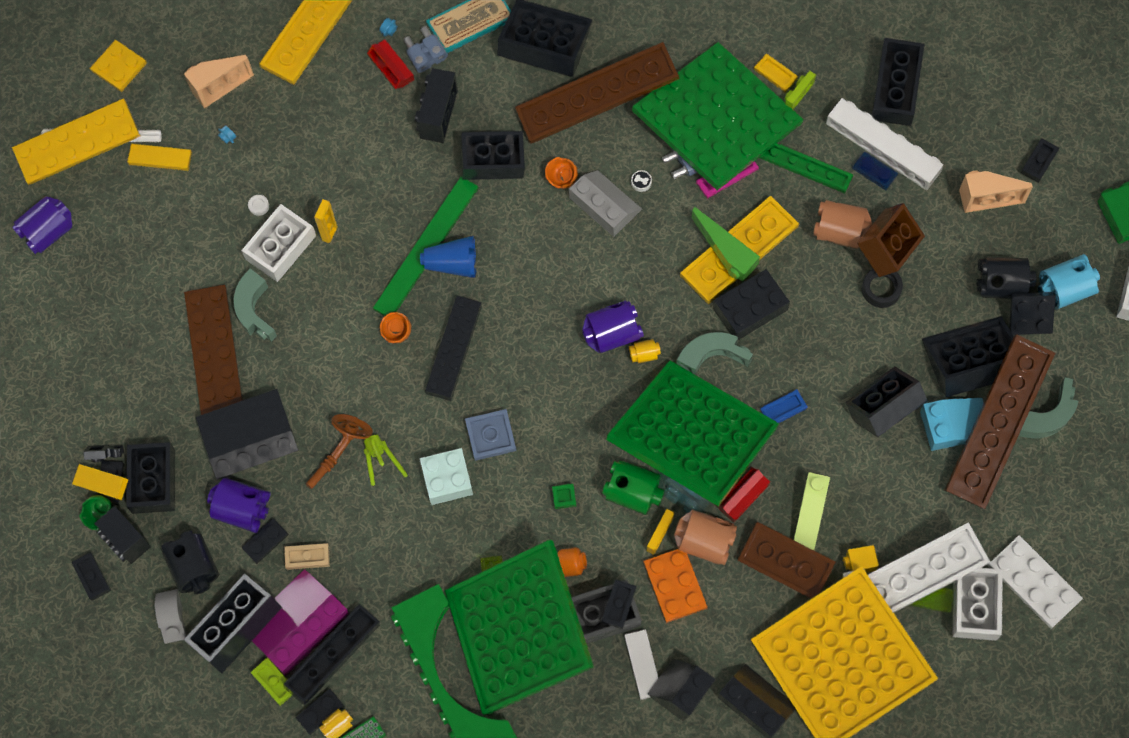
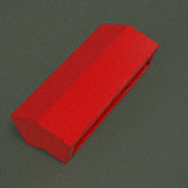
M385 39L371 46L367 54L395 89L403 88L414 80L413 73Z
M751 468L731 489L719 505V510L734 523L770 485V481L763 476L759 469Z

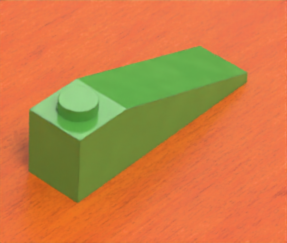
M694 207L692 210L693 221L726 270H728L729 275L734 279L744 282L759 265L760 256Z

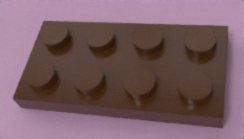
M759 522L756 523L738 559L739 562L811 599L821 593L836 561Z

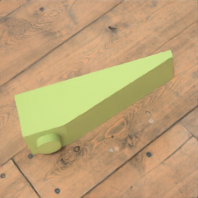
M809 472L794 541L814 550L830 477Z

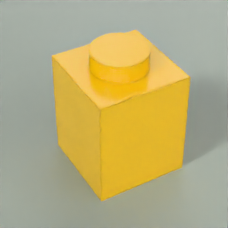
M874 545L848 549L846 557H843L845 569L850 572L855 571L861 566L865 569L866 573L876 571L879 567Z

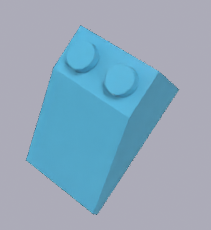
M982 398L947 399L923 404L920 413L931 451L966 444L984 404Z

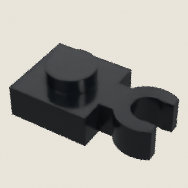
M123 445L88 446L84 450V460L101 462L107 457H122L124 447Z

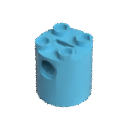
M1083 254L1041 271L1039 274L1040 285L1038 286V292H1054L1056 295L1055 310L1099 293L1097 281L1100 280V275L1096 268L1092 269L1087 256Z

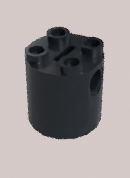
M984 257L978 260V271H981V279H977V291H979L982 298L1011 299V294L1028 293L1029 287H1035L1036 271L1030 270L1028 258Z
M186 531L180 535V539L166 542L161 546L163 557L180 593L194 592L195 595L204 593L211 588L210 583L219 577V571L201 534H193L192 531Z

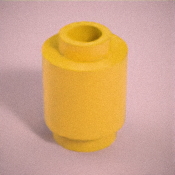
M654 339L636 342L629 346L632 363L637 362L639 364L657 360V355L661 354L659 343H655Z
M337 709L322 722L323 725L319 728L327 738H339L352 727L350 722L353 718L345 709L342 712Z

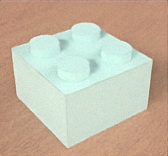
M462 448L420 458L431 505L473 495Z

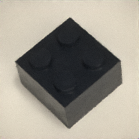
M115 506L94 523L99 528L96 533L123 562L128 560L132 564L151 548Z

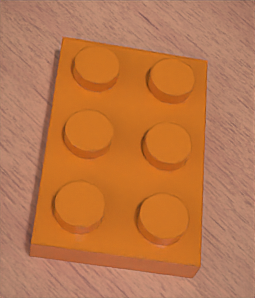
M677 549L643 562L666 623L707 609L687 553Z

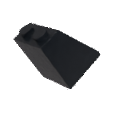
M672 659L647 695L684 721L692 714L716 679L697 665Z

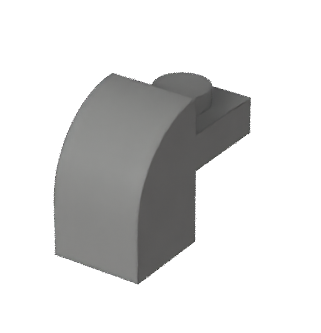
M178 589L156 593L155 612L164 644L184 640L187 637L182 619L183 609Z

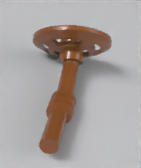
M338 414L332 418V425L342 433L343 438L332 454L326 456L327 459L320 463V468L306 482L308 488L313 489L327 472L331 471L330 468H334L338 458L351 440L354 438L367 439L372 436L373 430L369 424L357 417L346 414Z

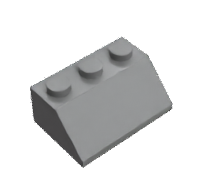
M598 170L583 175L569 188V198L613 237L642 210L641 207Z

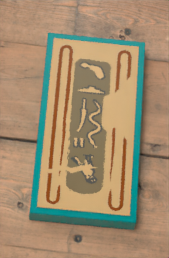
M467 0L426 20V23L432 34L437 35L444 49L449 53L505 25L511 10L505 0Z

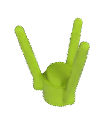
M373 435L364 440L366 448L363 451L366 456L372 486L375 485L371 456L377 457L379 464L384 466L381 457L384 451L404 477L408 476L387 447L386 442L381 441L379 435Z

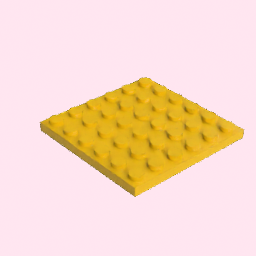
M862 566L751 639L815 738H850L938 680Z

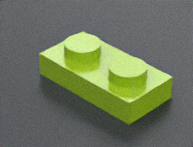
M809 70L805 76L802 75L796 83L797 87L794 91L790 90L784 99L787 106L794 110L815 83L816 74Z
M268 658L251 672L280 706L292 696L283 685L287 679Z

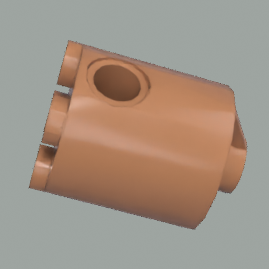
M826 199L825 202L820 203L818 216H821L820 223L816 222L813 234L817 236V240L829 241L858 249L857 243L872 226V221L867 208L845 203H835Z
M692 509V511L679 519L674 536L679 551L718 565H725L729 555V545H733L736 537L737 526L731 522Z

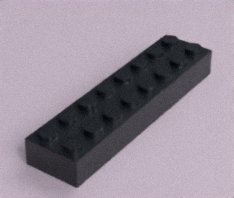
M456 296L425 390L427 395L449 401L452 400L482 308L481 302Z
M359 604L283 684L284 688L305 706L380 626V621Z

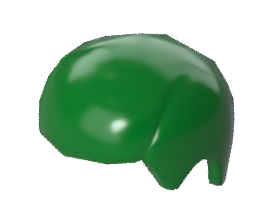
M92 495L82 504V511L79 517L85 527L91 530H99L94 523L114 506H112V502L102 495Z

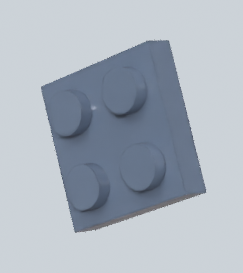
M507 409L465 419L475 461L516 451Z

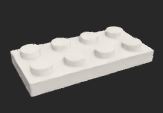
M1020 536L1012 541L987 565L990 569L1003 570L1002 581L1050 629L1083 599Z

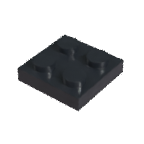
M1055 293L1011 294L1009 329L1012 334H1052Z

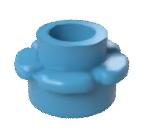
M387 18L382 23L380 32L383 33L384 37L387 35L392 36L397 30L396 20Z
M226 125L222 129H218L220 132L218 136L226 144L229 141L234 143L233 140L237 136Z

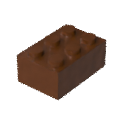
M901 203L885 209L857 244L877 275L881 277L899 271L925 235L905 204Z

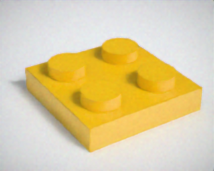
M115 40L91 66L90 70L122 92L147 62Z

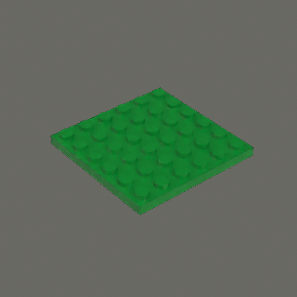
M719 42L677 72L680 79L652 91L632 107V111L716 190L723 187L803 122L801 116L787 106L780 97Z
M670 360L608 433L606 440L719 507L777 430L779 423Z
M547 540L445 590L483 715H489L594 668L553 540Z

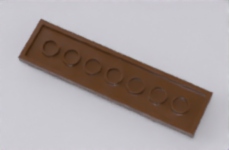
M662 42L515 108L529 142L533 144L680 78L665 44Z
M226 285L184 292L201 415L243 401Z
M1014 336L944 491L979 508L986 509L1055 356V352L1022 336Z

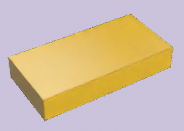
M767 53L754 67L756 72L784 92L798 79L796 74Z
M666 509L647 545V552L651 554L656 553L674 519V512Z

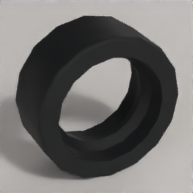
M874 269L870 270L865 276L862 285V293L866 301L878 308L894 305L900 298L903 289L902 278L898 272L883 276L892 280L895 290L890 297L881 298L874 295L870 290L872 280L879 277Z

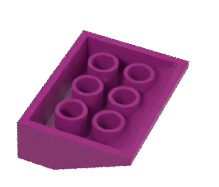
M305 569L274 598L282 608L252 640L260 651L285 676L349 615L348 610Z

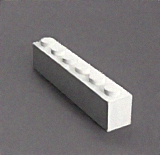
M842 98L828 115L826 122L828 126L925 190L929 189L941 173L943 164L938 158L929 156L921 147L908 142L903 135L894 133L886 124L879 123L869 113L862 112L856 108L854 103Z

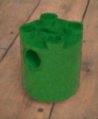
M623 460L619 462L614 461L610 470L612 474L611 481L605 483L602 492L606 496L607 501L644 515L648 514L652 504L660 505L665 492L664 489L658 487L661 474ZM627 479L629 481L625 488L618 487L621 480Z

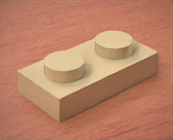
M328 543L285 547L286 570L330 567Z

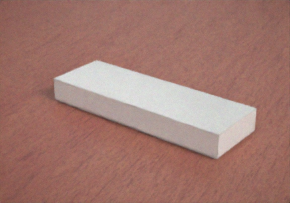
M642 630L625 634L640 700L650 698L647 694L658 680V675L647 632Z

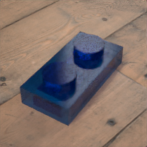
M865 151L852 168L885 191H887L898 176L896 171Z

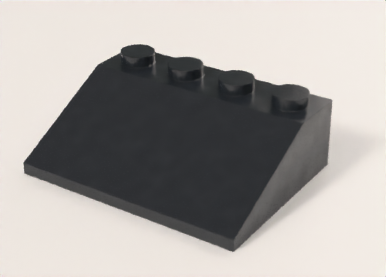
M516 0L498 38L497 56L573 77L580 62L593 19L526 0Z
M1001 316L922 338L935 377L945 397L992 385L1014 335Z
M278 389L196 417L216 480L299 450Z

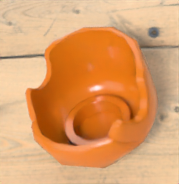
M555 157L548 162L545 168V177L552 186L566 189L576 182L578 170L571 160Z
M400 312L387 314L380 323L381 336L389 343H402L411 333L410 320Z

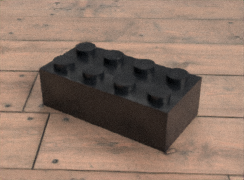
M884 38L871 115L876 121L905 126L912 125L924 43Z
M244 574L190 632L184 641L222 674L280 611L282 606L268 592Z

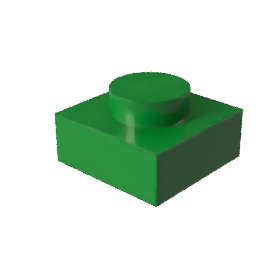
M574 484L552 486L555 509L576 507Z

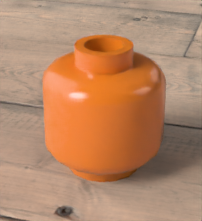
M579 548L561 549L557 553L565 577L581 575L584 569L587 568L586 555Z

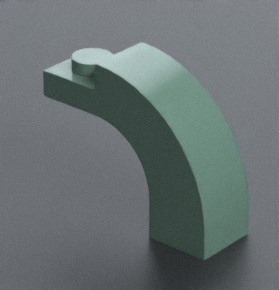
M249 269L241 278L235 290V312L242 327L250 336L255 331L261 339L265 340L267 338L272 342L277 336L275 330L255 314L256 302L267 290L268 285L266 280L252 269Z
M714 332L701 335L688 343L680 353L677 364L696 375L701 364L709 357L715 355L727 356L748 367L752 361L753 354L750 353L751 351L748 348L737 346V336Z
M1063 379L1060 385L1057 407L1047 413L1029 411L1019 436L1036 439L1044 438L1059 432L1066 426L1078 406V401L1073 400L1075 394V387H1072L1073 379Z

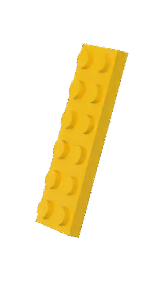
M303 0L259 63L260 67L294 85L352 0Z
M123 98L16 145L12 149L25 180L30 185L134 140L141 135L126 100Z
M769 196L728 232L759 255V260H761L798 228L799 223L772 196ZM712 247L707 249L680 273V277L707 304H710L737 280L729 275L728 270H726Z

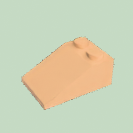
M241 55L201 62L196 66L190 67L184 73L191 92L201 105L206 108L253 77L254 74L248 57Z
M975 170L965 174L959 192L964 212L968 213L1023 204L1026 202L1033 186L1032 183L988 171L979 172Z

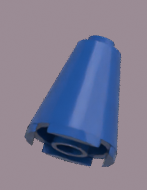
M474 236L424 249V253H420V263L425 266L426 270L476 278V268H474L476 258Z

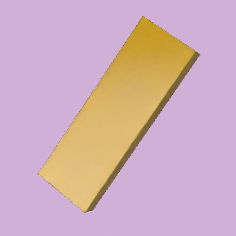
M131 144L128 164L188 171L192 151L188 149Z
M323 199L314 218L322 241L329 243L338 226L330 202Z
M79 464L72 484L122 500L129 479Z

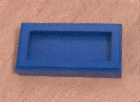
M795 390L761 407L760 411L765 416L780 423L806 410L808 407L799 391Z

